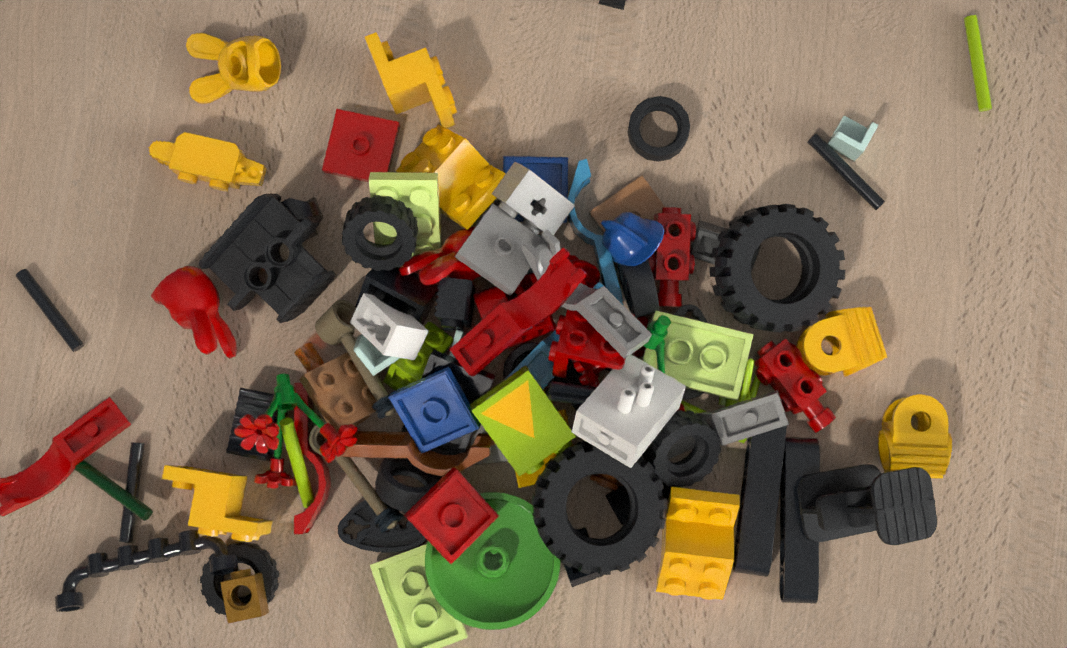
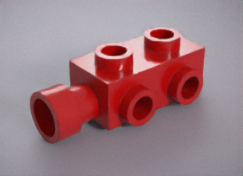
M663 207L662 213L654 214L653 220L663 225V239L658 249L648 258L654 280H660L659 293H657L659 306L682 307L679 281H689V274L694 273L695 259L694 255H690V242L695 240L696 225L695 222H691V214H682V208ZM672 224H676L679 227V234L676 237L669 233V227ZM671 257L678 260V267L675 270L668 267V260Z
M787 339L777 344L771 340L756 351L760 357L754 361V365L757 367L754 371L755 375L763 385L768 386L770 384L775 391H778L785 412L791 411L793 415L803 412L809 419L807 421L808 425L815 433L835 420L836 416L828 406L824 407L818 399L827 392L822 385L821 377L816 371L809 369L802 360L800 350L794 344L789 343ZM780 358L786 364L787 367L783 366L780 363ZM801 385L807 391V393H804L801 390Z

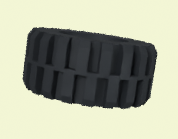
M774 204L745 211L744 215L735 217L730 221L728 230H722L717 238L720 241L719 246L712 249L711 258H715V266L709 267L710 277H715L716 285L712 286L715 296H721L723 301L720 305L724 310L732 312L734 314L733 318L742 324L770 332H794L801 330L803 325L811 326L818 322L819 314L826 315L832 309V305L829 303L830 299L839 298L842 289L837 287L838 280H845L846 271L840 270V261L845 260L844 251L836 249L835 244L840 240L835 232H828L826 230L829 225L828 222L822 217H813V211L805 207L796 208L793 204ZM771 237H782L791 242L798 251L802 264L801 277L797 287L790 295L780 300L764 297L755 287L751 276V261L755 250L765 239Z
M582 441L563 450L546 463V468L541 475L539 474L535 483L536 489L532 495V515L538 534L553 555L566 566H572L578 569L579 572L586 574L598 572L599 575H611L613 570L625 571L630 569L629 564L636 560L640 563L647 557L645 552L650 546L654 548L659 541V538L656 536L659 529H664L666 519L663 518V510L667 509V499L662 494V489L664 488L662 481L655 475V469L648 461L640 456L632 468L590 443ZM591 474H607L616 478L623 484L630 499V512L626 522L620 530L606 538H589L580 534L571 525L567 516L566 503L570 490L580 479Z

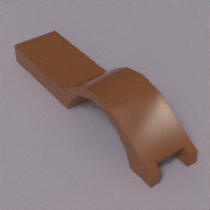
M357 431L353 435L358 439L352 447L345 446L346 451L342 454V457L408 458L412 465L425 473L444 476L453 467L460 472L490 456L491 446L495 442L489 434L478 433L474 444L465 452L456 455H441L429 450L421 454L409 432Z

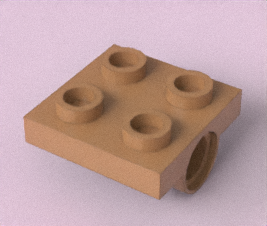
M348 352L305 373L299 379L326 422L330 423L336 430L345 424L358 426L376 412L372 406L377 401Z

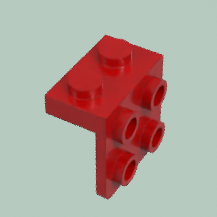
M567 309L566 316H559L556 334L560 335L559 341H552L548 361L554 362L553 376L566 378L570 359L616 370L624 367L626 358L624 359L577 310L571 311Z

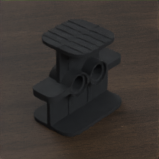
M270 193L258 196L246 207L244 212L234 220L224 234L218 238L217 242L210 247V250L203 255L204 257L199 261V266L202 269L210 268L235 293L234 297L227 304L233 311L244 308L258 294L278 314L276 320L279 323L293 320L301 313H304L314 300L321 295V292L332 283L336 273L333 270L327 271L303 247V242L319 226L320 222L315 217H306L300 222L280 202L282 197L279 194ZM283 243L289 249L287 260H284L280 255V247ZM261 267L266 270L268 275L265 284L260 281L258 276Z
M863 464L808 474L798 484L797 493L803 532L807 539L813 542H825L877 531L879 538L885 544L901 545L927 539L934 534L937 527L932 481L927 471L919 467L881 473L876 466Z

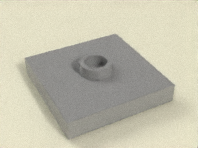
M492 204L455 257L511 296L531 267L521 250L523 244L529 242L535 248L543 243V240L499 207Z

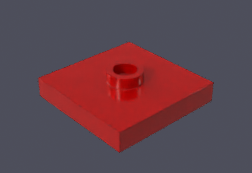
M336 109L322 171L369 182L370 172H389L400 123Z
M454 467L404 515L450 564L499 517L494 509Z

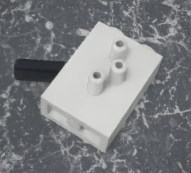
M629 355L626 357L624 367L620 370L613 369L598 387L553 381L549 385L548 397L551 401L582 404L576 411L572 433L632 468L679 409L686 386L675 378L647 364L645 361Z

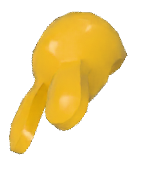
M194 33L187 39L186 48L192 57L218 60L219 73L198 78L189 87L191 98L199 104L211 103L232 90L266 91L279 80L281 74L279 52L275 44L264 36H245L227 42L207 33Z

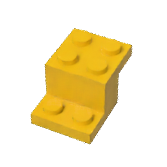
M377 32L365 36L395 114H400L432 101L441 126L445 128L454 126L455 123L452 115L457 113L455 101L449 86L442 87L446 83L437 57L433 56L430 58L425 47L394 59L388 41L381 42Z
M439 124L424 135L423 142L402 159L401 165L396 170L397 173H438L440 212L467 230L494 202L496 197L492 195V192L505 176L503 171L490 165L466 138Z
M164 465L162 479L172 480V487L194 489L188 526L198 527V534L218 536V534L227 535V532L232 533L231 539L245 542L259 540L260 536L270 534L272 520L240 515L248 476L189 466Z
M671 487L664 517L666 522L664 529H662L661 563L656 581V592L668 593L674 596H695L707 600H723L734 563V524L740 506V495Z

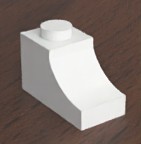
M363 293L350 321L364 337L386 356L415 360L428 334V330L412 315L402 313L386 305L374 295Z

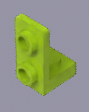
M428 322L424 326L428 330V334L416 359L399 358L390 365L383 382L396 391L420 380L432 351L435 349L445 354L452 346L454 339L432 322Z

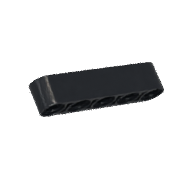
M787 425L747 438L734 545L733 572L764 577L769 575Z
M786 437L780 482L779 593L782 603L816 604L818 601L819 542L807 539L803 532L797 493L799 481L804 476L820 472V447L817 438Z

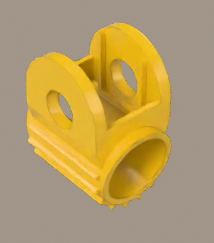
M856 307L828 312L825 315L826 319L818 321L805 329L799 336L796 347L802 354V360L809 369L816 371L819 376L831 375L842 371L844 377L888 358L871 307ZM822 340L830 343L832 347L831 355L823 352L821 348Z
M917 394L898 399L886 408L882 417V430L878 434V451L884 473L919 467L927 471L930 478H943V475L946 474L952 452V437L948 432L947 412L938 400L928 395ZM912 416L918 421L917 430L911 425Z

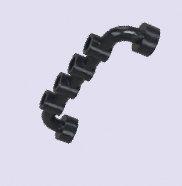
M198 530L180 532L178 534L179 542L169 544L168 538L151 539L148 541V549L139 552L136 545L122 546L117 548L118 557L108 559L107 553L90 554L87 556L86 565L73 569L63 583L62 594L55 596V609L57 612H71L84 608L83 593L76 592V587L85 578L104 577L109 575L110 572L132 570L138 568L139 565L147 563L165 562L175 556L194 555L204 549H212L216 555L209 559L210 574L226 575L238 571L237 556L229 553L227 545L221 538L216 536H200L197 533Z

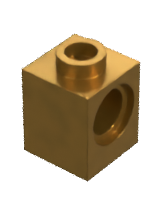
M250 568L230 573L231 579L220 582L228 624L262 617L269 613L262 573L251 574ZM241 585L247 586L251 591L252 597L249 603H243L238 598L237 592Z

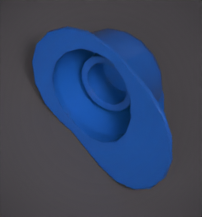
M627 211L619 214L613 221L603 220L601 223L605 229L602 238L603 246L612 255V261L626 266L639 265L651 257L658 249L664 235L663 225L659 222L643 219Z

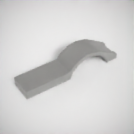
M548 229L542 233L543 243L534 248L529 242H526L521 249L537 280L546 272L549 260L560 251V241ZM580 283L561 306L571 311L577 310L624 359L649 342L652 336L605 286L595 289Z
M773 391L715 411L698 413L717 432L716 434L720 437L721 442L719 444L721 446L789 425L778 391ZM686 436L675 442L668 451V460L693 450L696 444L695 439L692 436Z

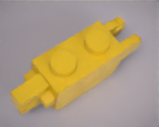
M184 132L177 136L175 143L156 140L148 147L149 155L157 160L158 163L169 166V169L178 175L177 179L182 182L197 184L198 180L209 182V187L226 192L229 187L239 189L240 185L262 186L267 168L260 163L247 159L243 151L235 143Z

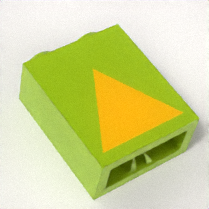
M526 365L470 404L473 414L519 477L524 473L529 475L536 472L544 465L543 460L552 453L558 455L572 445L571 440L576 437Z

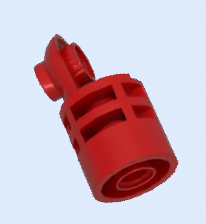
M575 255L567 257L577 270L582 268L587 273L581 281L582 284L593 288L599 282L600 273L596 266L585 260H580ZM534 272L527 273L511 296L496 286L473 294L482 320L499 304L518 297L538 281ZM552 315L532 329L525 331L507 348L556 330L557 327Z

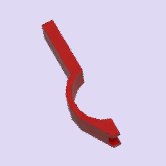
M563 247L549 260L546 272L533 286L518 297L499 304L449 349L469 376L477 375L525 331L537 326L556 312L585 278L587 273L582 268L577 270L567 258L570 253L566 248Z
M294 383L295 393H298L303 402L314 411V402L302 383ZM296 406L294 408V426L302 454L314 464L319 476V490L314 502L304 512L294 516V534L309 533L328 500L332 482L329 467L321 455L315 452L309 443V435L314 427V422Z
M110 397L53 437L48 451L30 467L17 474L0 478L1 516L4 517L29 505L55 490L69 477L77 464L132 425Z

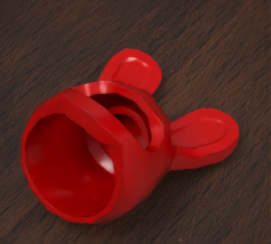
M476 227L454 232L439 249L425 251L412 256L409 261L404 262V265L399 268L401 275H409L420 270V281L425 285L435 284L447 275L450 278L471 281L481 277V275L455 257Z
M195 266L179 268L166 276L151 294L157 304L164 305L171 314V318L183 329H192L195 344L201 353L209 355L215 351L218 346V339L224 354L229 359L236 357V340L226 322L219 315L220 297L212 280L200 268Z

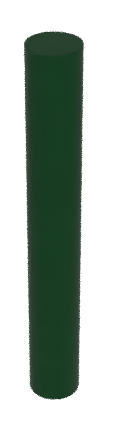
M85 460L75 466L74 470L142 520L146 521L152 515L153 510Z

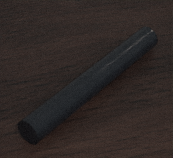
M817 133L809 139L807 143L875 210L885 203Z
M27 269L19 271L16 274L17 279L73 352L80 350L84 346L83 342Z
M131 442L125 490L138 499L145 443ZM123 506L119 542L132 543L136 514Z

